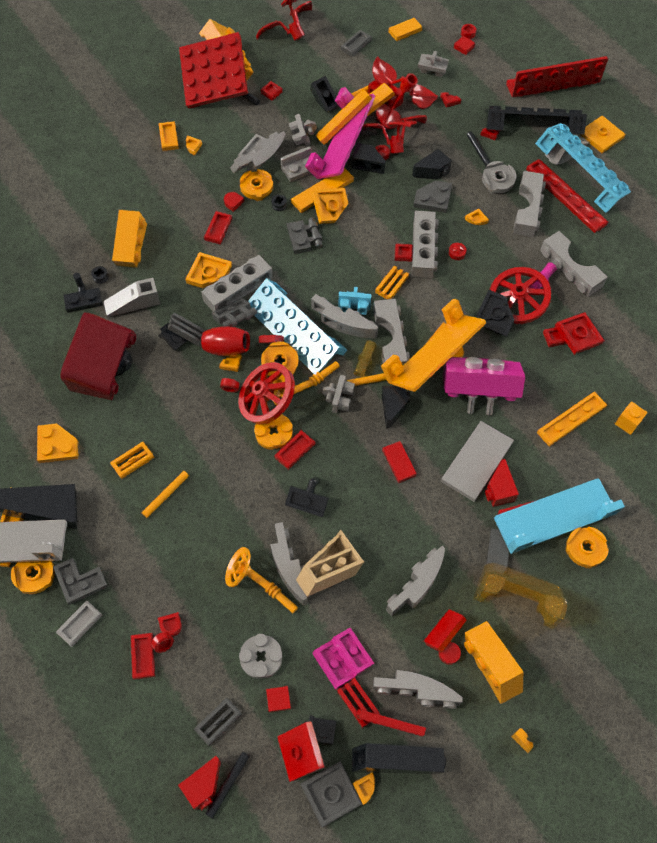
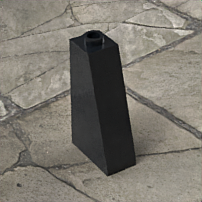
M75 484L1 488L0 512L2 515L31 521L66 520L67 528L75 529L77 528Z
M365 743L352 748V772L444 773V768L446 767L444 748Z

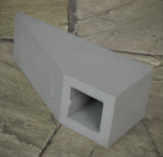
M153 278L136 281L104 301L107 317L160 304Z

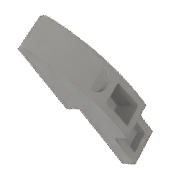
M284 131L279 134L275 132L266 140L265 138L256 142L257 145L252 151L247 153L246 157L239 156L233 160L234 164L230 167L232 172L235 173L244 168H247L248 171L251 170V172L258 169L277 151L286 133Z
M317 294L311 298L312 309L321 314V322L339 332L356 337H377L378 326L373 321L362 317L359 312L353 311L350 308L343 312L340 307H335L326 298L320 297Z
M283 522L276 523L275 530L278 543L270 544L274 563L288 590L302 605H306L308 597L296 581L304 565L300 566L299 559L294 560L292 547L288 548L287 541L290 540L288 528L284 529Z
M443 546L438 550L436 548L431 550L423 563L421 561L416 563L412 568V580L403 586L402 589L404 591L399 595L394 594L388 599L386 611L391 616L406 603L413 609L427 594L441 567L445 552Z
M397 670L395 679L374 677L373 690H377L378 694L381 695L400 692V696L410 697L413 696V693H416V702L421 703L423 707H434V704H443V708L456 709V706H460L462 703V697L441 682L421 674Z

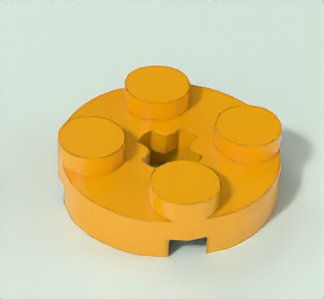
M257 169L254 172L249 170L240 178V190L247 198L261 201L273 191L272 177L265 170Z
M286 342L270 344L262 353V365L275 362L278 356H282V359H285L282 365L294 374L299 363L296 350ZM276 371L269 372L268 376L270 377Z
M282 414L270 423L256 424L254 432L257 442L262 447L269 450L281 449L292 439L293 426L290 420ZM277 428L278 433L271 435L270 429Z
M593 527L577 528L569 535L566 541V553L579 566L588 569L598 566L608 555L606 537L602 532ZM582 543L585 545L589 543L592 551L584 550Z
M52 561L17 562L11 570V580L22 593H40L52 585L55 576L54 565ZM34 568L36 571H38V574H36V576L32 578L31 576H28V574H30L31 569Z

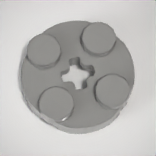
M501 161L489 163L482 175V182L490 193H505L513 188L516 180L514 168L509 164L508 166L504 165ZM496 175H498L499 177H503V178H502V179H497V178H496Z
M257 634L249 638L243 644L239 653L241 667L252 678H270L281 667L282 651L279 643L274 638L264 634ZM258 652L266 653V660L264 662L262 660H260L259 662L256 661V654Z

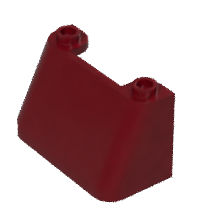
M83 313L61 369V380L69 391L113 400L114 395L117 394L119 389L115 379L117 369L125 347L130 348L135 344L136 334L132 329L95 314Z

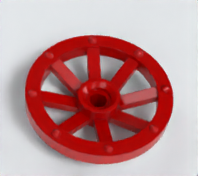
M515 267L502 272L495 278L490 287V290L497 292L500 285L509 289V291L500 294L506 298L511 297L508 301L510 309L515 302L518 303L519 315H513L514 324H525L538 319L548 309L551 301V287L546 277L539 271L528 267ZM521 275L532 277L525 283L521 282ZM514 276L516 278L515 285L505 281ZM537 281L543 287V289L529 288ZM530 295H543L544 300L542 304L539 305ZM527 301L535 311L525 315L524 302Z
M270 362L259 366L251 372L244 381L239 393L238 404L241 414L255 424H267L281 416L288 408L294 395L295 381L291 371L280 363ZM276 371L269 378H267L269 372ZM283 374L285 382L272 384ZM285 389L282 399L274 395V390ZM271 399L278 405L269 412L267 401ZM251 400H253L252 405H251V408H250V411H249L248 403H249ZM260 402L263 415L256 416L255 414Z

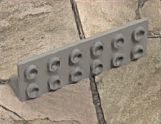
M67 521L0 522V563L62 560Z

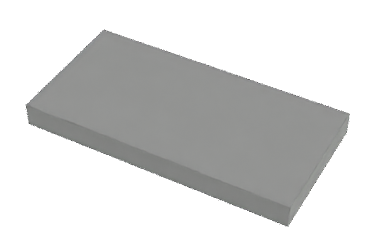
M480 421L442 477L441 482L475 502L514 440Z

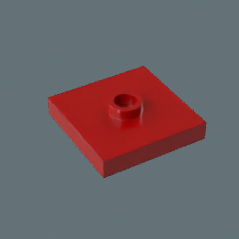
M585 312L555 324L556 329L574 355L601 345L605 341Z
M311 721L305 722L277 736L290 782L325 768Z

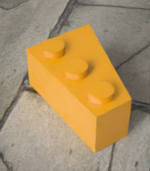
M119 210L112 258L116 266L137 268L138 262L141 261V248L147 222L139 211Z
M486 621L465 632L464 646L469 654L472 653L478 668L483 672L500 704L522 693L524 672L490 624Z

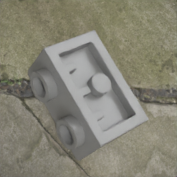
M310 147L300 149L281 158V169L290 182L311 174L305 167L312 153Z

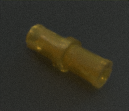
M370 340L365 342L353 372L355 376H365L368 365L373 360L372 355L377 346L375 342Z

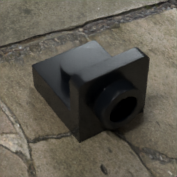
M310 716L309 721L305 722H312L317 742L333 745L336 721Z

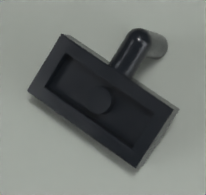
M75 273L73 277L78 292L64 295L67 313L103 306L100 289L85 290L81 275Z
M314 477L309 480L306 490L290 486L285 505L324 517L329 497L314 493L316 485L320 482L318 477Z

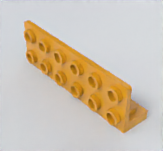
M451 300L442 309L447 325L410 360L402 365L399 356L393 354L381 365L388 383L413 392L417 391L486 324L485 319L464 315L459 300Z

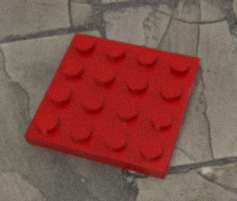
M239 32L179 47L187 108H194L248 94L241 35Z

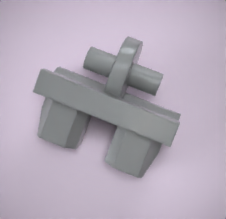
M434 51L433 55L421 54L418 68H420L421 73L427 74L429 71H434L436 76L442 77L446 72L449 59L437 56V51Z
M300 114L295 115L296 121L289 123V127L294 134L292 135L293 141L296 146L302 143L310 146L308 134H314L317 129L316 123L310 120H306L304 123Z
M340 375L336 389L335 384L330 383V386L324 387L322 394L326 396L327 402H331V399L334 398L332 402L333 413H338V410L349 411L351 399L344 398L342 395H353L355 383L345 381L346 376Z

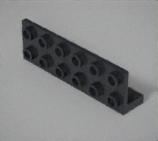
M489 106V109H485V112H488L486 126L488 130H503L505 113L569 116L568 127L572 134H585L587 114H582L583 110H569V113H566V109H553V112H550L548 108H537V111H534V108L521 107V110H517L518 107L505 106V110H501V106Z

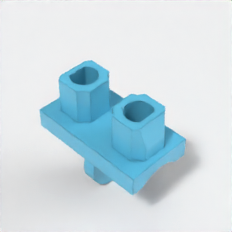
M354 287V292H339L338 307L343 312H346L348 308L357 309V312L361 315H366L367 311L370 310L371 294L358 292V287Z

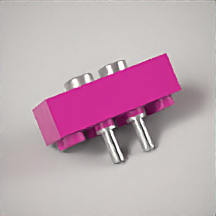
M451 357L444 364L443 383L445 393H448L450 397L467 394V397H469L468 414H473L475 398H478V395H486L488 399L487 415H492L494 400L497 399V396L505 397L508 401L522 398L525 374L520 362L475 357Z

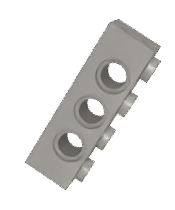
M415 211L411 277L432 278L433 272H437V261H434V257H437L438 247H435V243L438 242V233H435V229H438V219H435L436 212Z
M257 255L201 291L203 301L214 312L260 287L266 278L272 279V268L260 255Z

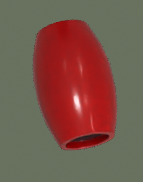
M230 326L215 327L203 332L201 345L204 351L213 355L234 356L249 350L250 336L247 331Z

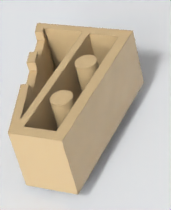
M340 530L321 551L304 565L296 581L308 597L355 576L364 561L342 530Z

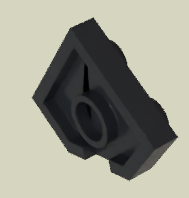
M488 290L476 318L485 319L486 324L483 328L507 338L515 322L507 299L499 293Z

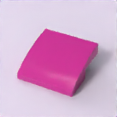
M351 628L334 636L331 641L315 649L312 653L335 690L374 664Z

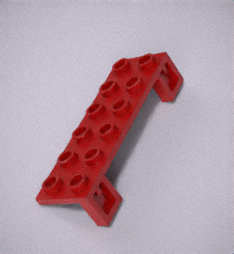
M608 57L518 71L515 79L507 80L506 85L512 97H522L541 92L596 84L601 82Z

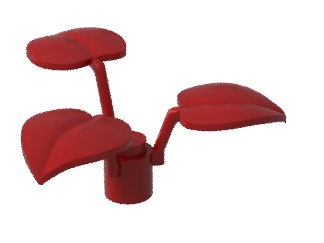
M284 0L281 6L289 5L290 16L294 20L293 23L289 24V29L281 21H274L263 26L258 31L256 39L264 31L279 25L286 30L287 34L291 33L294 41L304 37L305 34L300 26L297 13L308 10L312 11V2L307 1L293 10L292 3L298 0Z
M378 56L375 59L372 73L374 79L379 84L385 83L387 85L389 83L393 85L401 82L400 89L402 93L390 108L388 105L383 104L376 109V117L379 123L384 125V128L393 129L395 127H389V123L400 121V114L393 109L405 93L410 92L412 102L421 109L430 107L438 98L435 93L417 84L418 79L414 74L409 73L406 77L402 76L396 80L397 73L395 69Z
M416 115L389 123V127L397 126V136H391V140L382 124L365 123L362 128L375 127L382 129L387 145H390L391 154L403 153L406 126L410 128L411 125H416L417 122L425 124L427 116Z

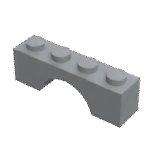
M523 172L519 195L526 198L530 206L517 211L513 234L533 237L535 231L539 230L540 221H538V218H540L542 213V207L539 206L542 205L544 194H541V191L544 192L546 184L543 181L544 174Z
M558 231L543 241L540 251L544 257L556 265L557 269L565 274L569 281H572L581 293L589 297L604 286L608 277L596 265L582 266L574 262L568 253L571 241Z
M396 299L374 301L373 312L376 325L388 330L393 338L388 345L382 347V363L386 362L394 354L399 356L402 365L410 360V355L405 350L407 340L406 336L402 335L404 324L399 319V316H401L400 305L397 306Z

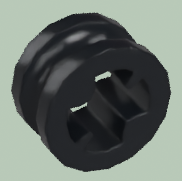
M280 194L273 196L271 200L272 208L275 211L285 210L287 207L286 197Z
M97 266L91 272L94 282L98 284L105 283L109 278L107 270L103 266Z

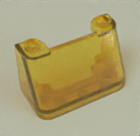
M491 562L484 566L473 596L474 600L483 603L485 598L488 596L496 597L497 593L504 589L538 602L536 612L542 615L544 620L543 626L554 629L564 620L567 603L559 586L498 563Z

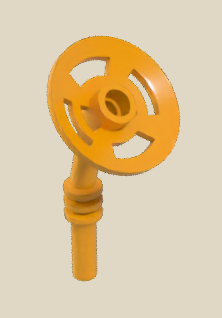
M333 362L321 372L313 374L309 377V380L295 385L294 394L312 386L316 387L317 384L323 382L326 376L340 367L338 362ZM283 374L273 384L280 383L281 380L285 382ZM285 389L274 390V395L278 398L283 397Z
M246 547L238 549L231 558L226 570L225 581L227 586L235 587L244 577L248 576L262 586L269 596H272L273 599L276 598L292 614L295 613L298 607L281 592L282 590L278 589L274 582L270 583L251 569L249 549Z

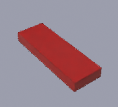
M357 710L356 717L358 719L422 737L425 735V727L364 710Z

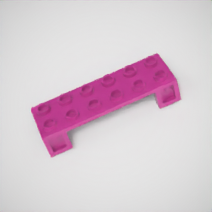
M344 87L340 89L335 102L343 109L354 96ZM374 93L369 94L372 100L334 135L323 160L316 152L310 154L305 167L316 179L338 176L344 171L345 164L350 157L356 139L376 97Z

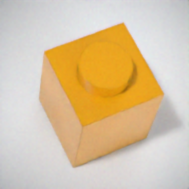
M631 401L615 425L631 435L648 412Z

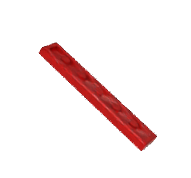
M540 159L527 166L526 170L528 172L544 174L545 188L594 233L607 226L608 221Z

